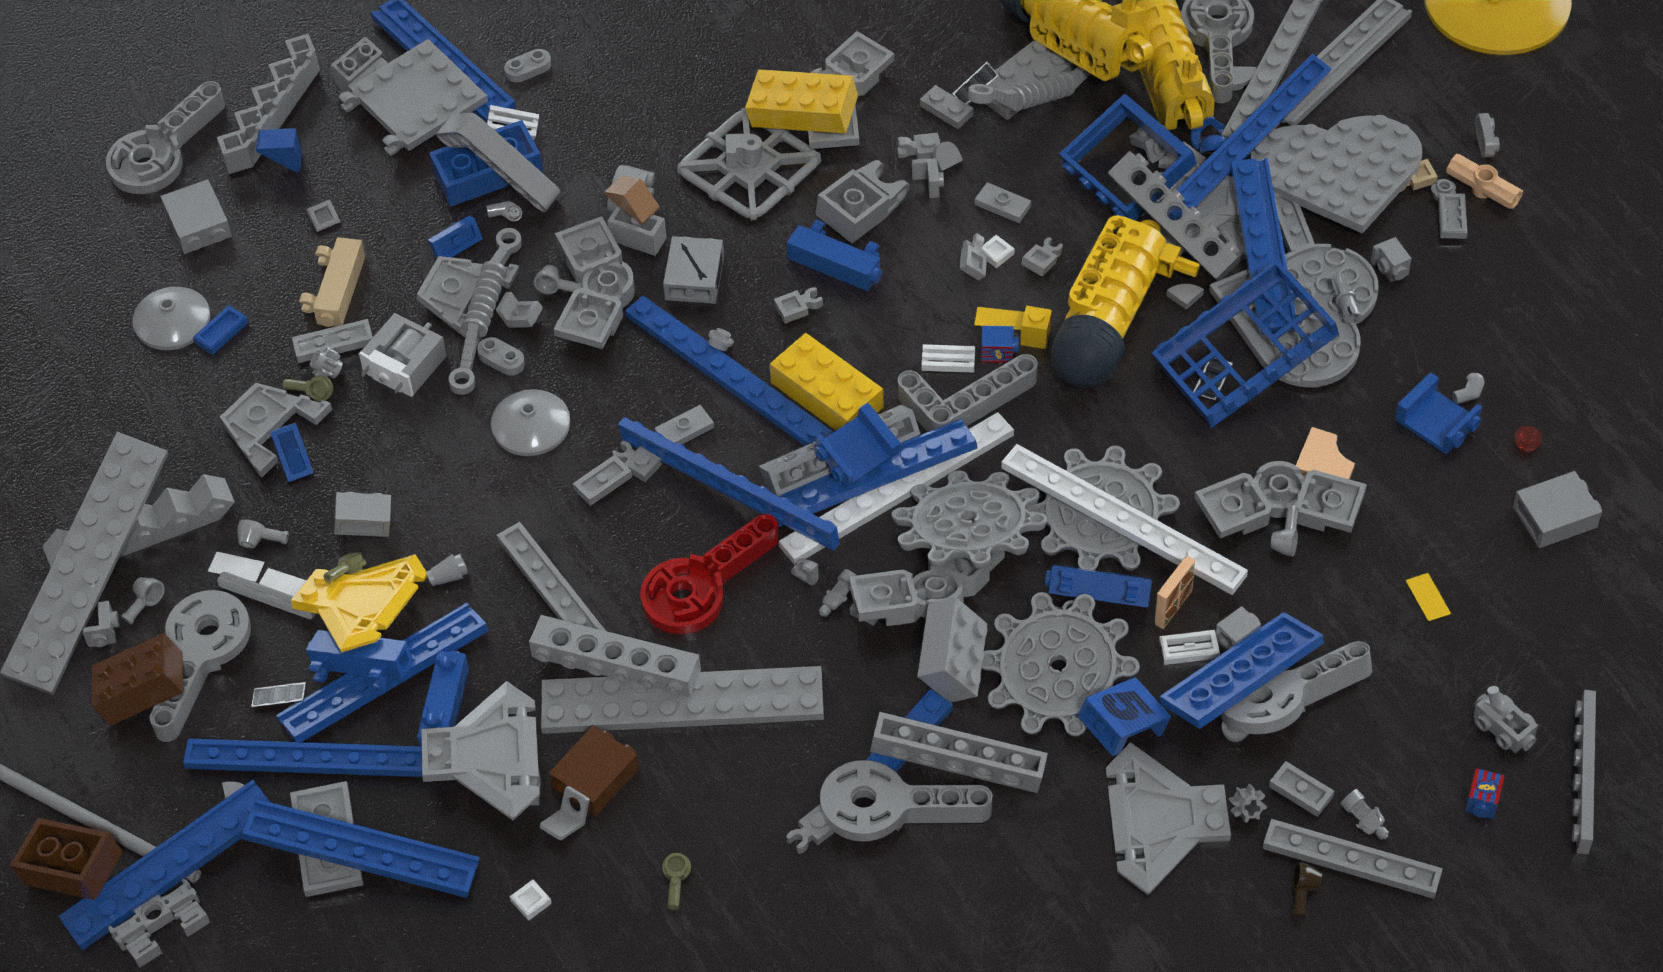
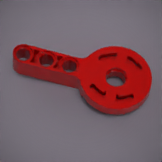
M761 514L703 556L690 554V558L670 559L654 567L645 577L640 592L642 609L646 618L658 629L673 634H689L710 625L722 609L724 583L777 545L779 541L777 519L770 514ZM680 589L692 592L684 599L672 596L675 591Z

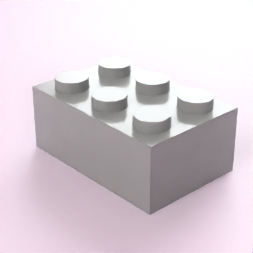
M954 597L928 604L917 676L949 702L978 696L987 634V623L958 598Z

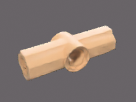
M1456 154L1447 166L1446 173L1472 187V193L1476 197H1490L1505 207L1514 209L1523 195V190L1500 178L1493 166H1479L1460 154Z

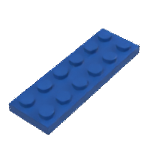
M1283 612L1160 696L1161 705L1201 729L1324 644L1323 634Z

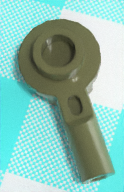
M323 375L315 376L308 381L284 379L283 381L284 389L304 391L316 401H326L333 393L331 380Z
M360 552L347 554L338 560L337 567L324 574V580L327 583H331L346 572L351 574L363 570L362 566L367 563L366 559L362 558Z
M672 853L663 861L662 869L665 877L670 880L667 908L677 910L679 909L681 881L690 874L691 863L685 855Z

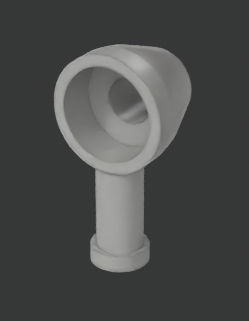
M553 265L543 267L534 278L535 288L544 294H553L558 289L573 292L583 288L582 282L576 283L560 279L559 271Z
M1287 504L1285 529L1273 532L1271 549L1283 555L1293 557L1298 542L1296 527L1300 505Z
M240 520L238 524V543L245 548H255L262 538L287 544L289 531L283 532L265 528L264 525L252 520Z
M138 578L133 584V591L138 598L121 615V618L132 625L134 619L146 605L154 606L162 599L165 590L164 584L154 578Z

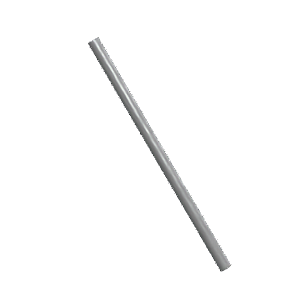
M0 764V780L91 829L110 833L115 842L141 856H145L156 848V846ZM197 869L185 879L195 883L200 878L201 871Z

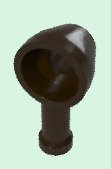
M1300 862L1296 864L1293 874L1292 888L1295 891L1292 916L1303 919L1307 917V892L1319 890L1322 873L1312 866Z

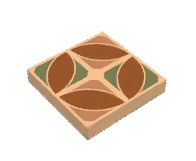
M1185 557L1157 593L1155 625L1162 629L1165 628L1192 592L1196 561L1193 558Z

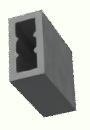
M208 179L160 196L165 213L184 254L232 237L227 218Z
M1575 471L1517 491L1513 504L1514 510L1539 548L1597 528L1602 515L1599 502L1592 498L1588 492L1586 482L1581 480Z

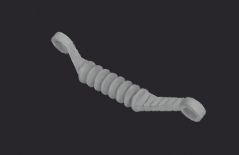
M1090 56L1089 60L1093 64L1092 56ZM1077 67L1074 71L1055 74L1025 83L1024 85L1011 87L1005 91L988 85L974 84L969 86L968 99L978 104H987L994 99L1008 106L1012 111L1017 112L1072 95L1075 89L1091 73L1081 67Z
M505 228L497 233L496 246L498 250L490 261L482 265V272L479 274V280L476 283V288L470 301L471 304L465 316L466 320L462 324L466 338L460 367L453 370L449 375V387L451 391L458 395L468 394L475 387V376L472 372L476 347L480 337H484L487 334L488 326L491 322L490 319L493 316V310H495L496 302L502 289L501 286H503L504 278L507 274L504 265L509 256L521 248V235L513 228ZM507 238L515 240L513 243L510 244L502 242ZM460 378L469 380L466 384H457L455 382Z

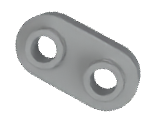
M535 49L510 59L504 66L505 76L509 81L515 83L535 77L550 69L551 57L546 50Z
M1479 113L1476 115L1475 128L1481 155L1483 158L1494 157L1495 152L1499 151V138L1494 136V118H1490L1488 113Z
M493 337L485 338L478 344V356L483 363L506 375H516L523 371L525 360L520 350Z

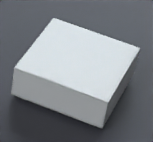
M995 235L983 245L981 253L987 256V261L998 268L1014 255L1015 248Z
M531 880L510 896L511 902L528 921L552 904L551 899L534 880Z

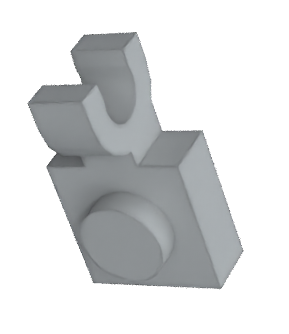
M938 133L913 135V141L908 137H898V158L916 155L917 159L933 158V150L940 143Z
M976 233L973 235L972 243L968 240L963 242L960 269L979 281L986 276L987 256L981 253L984 237Z

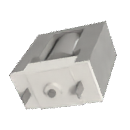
M394 313L359 353L363 369L362 377L367 374L373 377L374 380L394 389L395 394L403 392L412 397L446 358L447 354L443 337L428 330L432 326L429 322L422 327Z

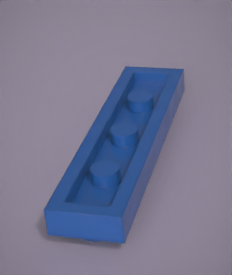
M930 689L905 718L939 726L953 710V704ZM872 753L866 759L867 761L884 764L895 772L906 762L905 760Z

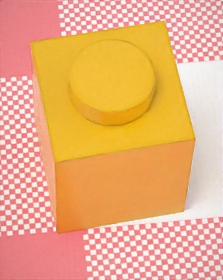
M1026 305L1021 324V345L1041 349L1047 348L1051 332L1052 310Z

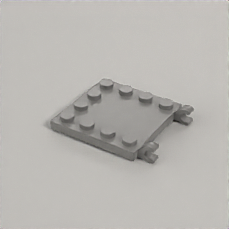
M429 39L350 86V92L346 91L339 95V99L343 102L340 106L345 112H350L357 105L361 104L392 134L382 140L386 145L384 150L390 156L396 154L403 147L410 151L437 134L452 114L469 113L488 102L487 95Z

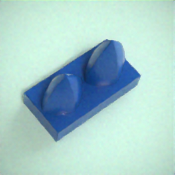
M469 215L459 222H452L449 228L428 239V242L437 260L438 256L452 258L483 238L475 218Z

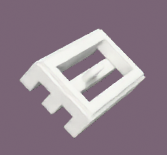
M490 105L487 124L495 130L503 127V125L492 124L493 121L509 125L523 120L526 128H531L529 133L532 139L535 140L539 114Z
M923 345L922 371L974 373L975 346Z
M1215 630L1160 636L1159 638L1164 665L1210 660L1220 656ZM1211 640V642L1195 644V642ZM1175 644H1184V645H1182V646H1174V647H1168V646H1167V645H1175Z

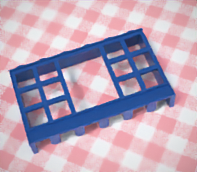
M1277 260L1272 265L1264 267L1261 273L1253 279L1245 281L1234 293L1223 297L1212 309L1201 313L1198 319L1189 326L1182 327L1167 342L1160 343L1152 352L1156 365L1178 388L1207 424L1213 428L1336 338L1339 332L1336 322L1285 266ZM1284 281L1293 293L1277 303L1268 291ZM1261 296H1264L1273 307L1258 318L1248 306ZM1298 297L1308 309L1295 319H1292L1283 307ZM1242 310L1283 354L1246 382L1206 338ZM1278 312L1288 324L1272 334L1263 322ZM1311 314H1314L1323 326L1307 336L1298 324ZM1293 328L1303 340L1287 351L1278 341V338ZM1202 341L1211 353L1195 363L1186 351ZM1179 356H1182L1191 367L1178 376L1169 364ZM1216 357L1225 370L1210 380L1200 368ZM1196 372L1205 382V385L1193 393L1184 383V380ZM1231 374L1240 387L1225 397L1215 385ZM1211 389L1220 401L1210 409H1207L1198 397Z

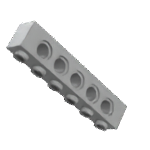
M1129 151L1108 172L1110 177L1216 281L1222 280L1240 262L1237 256L1239 250L1230 241L1225 244L1219 238L1221 233L1211 223L1206 226L1200 220L1203 215L1194 206L1188 208L1182 202L1185 198L1175 188L1172 191L1164 185L1167 180L1157 170L1152 173L1146 167L1149 164L1148 161L1141 154L1138 153L1135 156ZM1137 175H1146L1144 184H1134V178ZM1163 192L1164 199L1161 202L1154 203L1151 201L1154 193ZM1173 210H1181L1182 217L1179 220L1173 221L1169 219V215ZM1192 227L1201 229L1199 236L1196 238H1189L1187 236L1188 230ZM1209 245H1217L1219 250L1216 255L1208 256L1205 254V250Z
M899 405L878 414L901 443L920 435L912 409ZM815 442L759 466L766 488L777 496L830 474L831 468L826 461L822 462L815 454Z
M544 615L540 616L529 641L532 657L541 662L550 661L561 664L569 669L585 670L596 676L605 675L615 678L620 682L640 684L647 689L655 688L667 691L674 696L683 695L690 697L701 671L698 654Z
M879 712L870 750L872 753L1038 793L1048 754Z

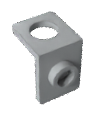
M567 786L564 789L561 809L542 821L540 828L558 840H563L585 825L589 798L572 787ZM570 797H574L579 801L580 811L572 808Z

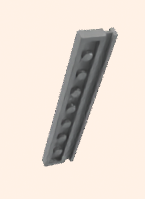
M1377 0L1317 56L1332 68L1330 73L1282 123L1286 122L1290 126L1299 124L1411 18L1412 10L1409 9L1407 11L1403 9V5L1394 0Z

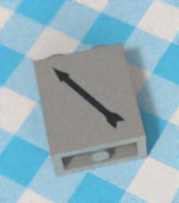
M672 236L663 283L665 300L716 304L724 260L723 240Z

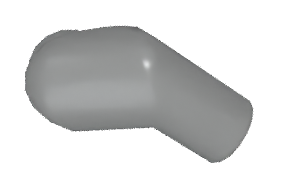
M511 201L486 205L489 218L501 215L510 221H517L522 217L521 208Z
M1470 373L1466 378L1468 379L1466 387L1452 392L1454 403L1460 404L1477 399L1480 396L1484 386V378L1481 374Z

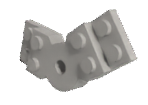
M856 31L825 59L826 70L822 71V68H818L811 73L853 76L858 96H862L879 82V74L895 60V53ZM856 106L854 107L846 134L808 131L810 149L859 145Z
M601 216L555 233L556 241L566 258V264L576 282H582L583 288L573 291L554 328V335L603 349L609 336H614L623 318L622 308L633 299L635 285L633 272L623 262L622 252Z
M1273 461L1261 466L1256 472L1254 479L1250 474L1241 473L1196 491L1194 498L1220 538L1240 530L1245 535L1268 525L1271 517H1287V504L1300 505L1297 524L1323 532L1325 526L1351 533L1367 484L1317 470L1309 471L1306 476H1303L1300 473L1301 470L1294 464L1284 461Z
M1005 551L992 553L991 561L988 567L984 569L975 568L967 558L957 557L948 561L943 567H934L928 560V571L922 572L914 578L913 574L906 570L850 576L849 586L858 620L866 621L885 618L886 626L914 623L920 616L926 618L928 604L954 597L964 603V597L975 596L989 581L990 571L1005 557Z

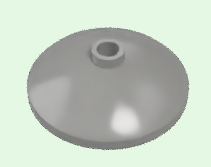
M167 287L146 296L136 307L132 321L137 337L145 345L159 350H175L192 344L194 342L193 336L210 322L211 315L208 303L200 293L186 287Z
M537 389L519 391L506 397L495 408L491 418L492 434L496 442L506 451L520 456H536L551 451L565 439L570 428V415L565 403L556 395Z

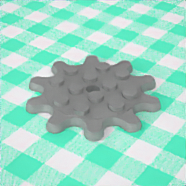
M1109 447L1105 452L1104 458L1095 462L1088 460L1079 449H1069L1064 454L1067 472L1157 521L1160 516L1173 514L1179 508L1180 501L1176 496L1158 494L1153 490V484L1162 475L1161 467L1154 463H1148L1139 469L1129 468L1124 462L1125 451L1122 447ZM1046 492L1044 493L1047 497L1043 502L1026 509L1030 512H1039L1047 516L1046 525L1050 527L1051 531L1042 540L1041 548L1049 556L1056 555L1063 550H1072L1079 554L1078 567L1088 570H1096L1099 561L1104 558L1118 560L1127 571H1133L1140 565L1141 559L1137 552V548L1141 546L1140 544Z
M953 471L948 475V484L942 488H932L926 484L913 486L911 494L914 500L919 503L913 507H900L892 512V518L897 525L912 528L898 537V543L901 548L906 551L916 548L931 549L928 553V560L934 567H943L951 559L959 557L969 559L977 569H984L988 567L991 561V554L997 551H1008L1015 555H1022L1027 551L1029 541L1020 534L1026 531H1040L1044 529L1047 523V516L1045 514L1026 510L1037 503L1039 491L1034 488H1025L1019 491L1007 489L1009 476L1004 472H996L991 474L985 481L974 482L968 478L966 472Z
M1039 592L1031 599L1033 612L1028 619L1018 620L1009 614H1001L995 619V628L1004 636L1005 643L998 650L984 651L981 668L986 671L999 673L1002 681L996 689L989 693L988 702L995 709H1002L1012 704L1021 706L1024 709L1021 726L1024 732L1028 734L1038 733L1044 722L1049 719H1059L1064 723L1065 730L1069 735L1078 737L1086 730V726L1077 717L1085 698L1112 687L1113 682L1118 678L1133 677L1139 671V662L1134 657L1122 656L1115 650L1116 643L1128 633L1127 622L1123 619H1113L1105 624L1096 622L1092 617L1095 607V601L1092 596L1088 594L1079 595L1070 608L1060 610L1053 605L1052 599L1047 593ZM1055 660L1066 662V666L1061 672L1051 667Z

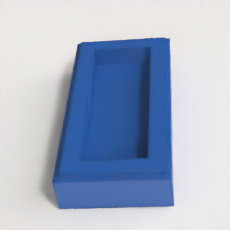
M228 305L193 336L194 343L213 355L249 323L248 318Z

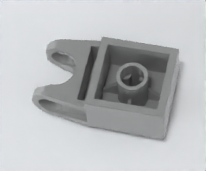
M879 160L872 161L856 171L852 169L818 195L816 215L851 243H854L887 218L904 200L909 191L910 184L905 180L894 183H884L879 180L884 166Z

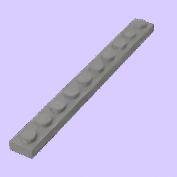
M1293 0L1222 133L1223 137L1228 139L1276 90L1323 0Z

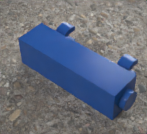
M816 219L811 229L798 225L787 241L788 259L866 291H869L874 283L877 284L882 275L880 253L876 252L880 246L879 244L870 241L865 251L825 236L826 231L822 230L826 225L825 222Z
M1053 565L1052 571L1047 570L1045 586L1049 587V593L1071 597L1088 594L1094 600L1148 608L1153 579Z
M317 630L306 649L311 661L309 670L316 672L313 677L314 681L325 682L329 671L368 676L369 679H375L372 687L379 690L386 688L388 679L402 681L414 661L406 641L380 638L375 643L341 653L329 631Z
M441 650L437 652L417 735L419 746L421 747V729L454 727L456 725L469 671L467 657L464 653L458 651L444 652Z

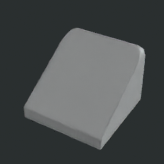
M330 199L306 210V214L316 232L340 223Z

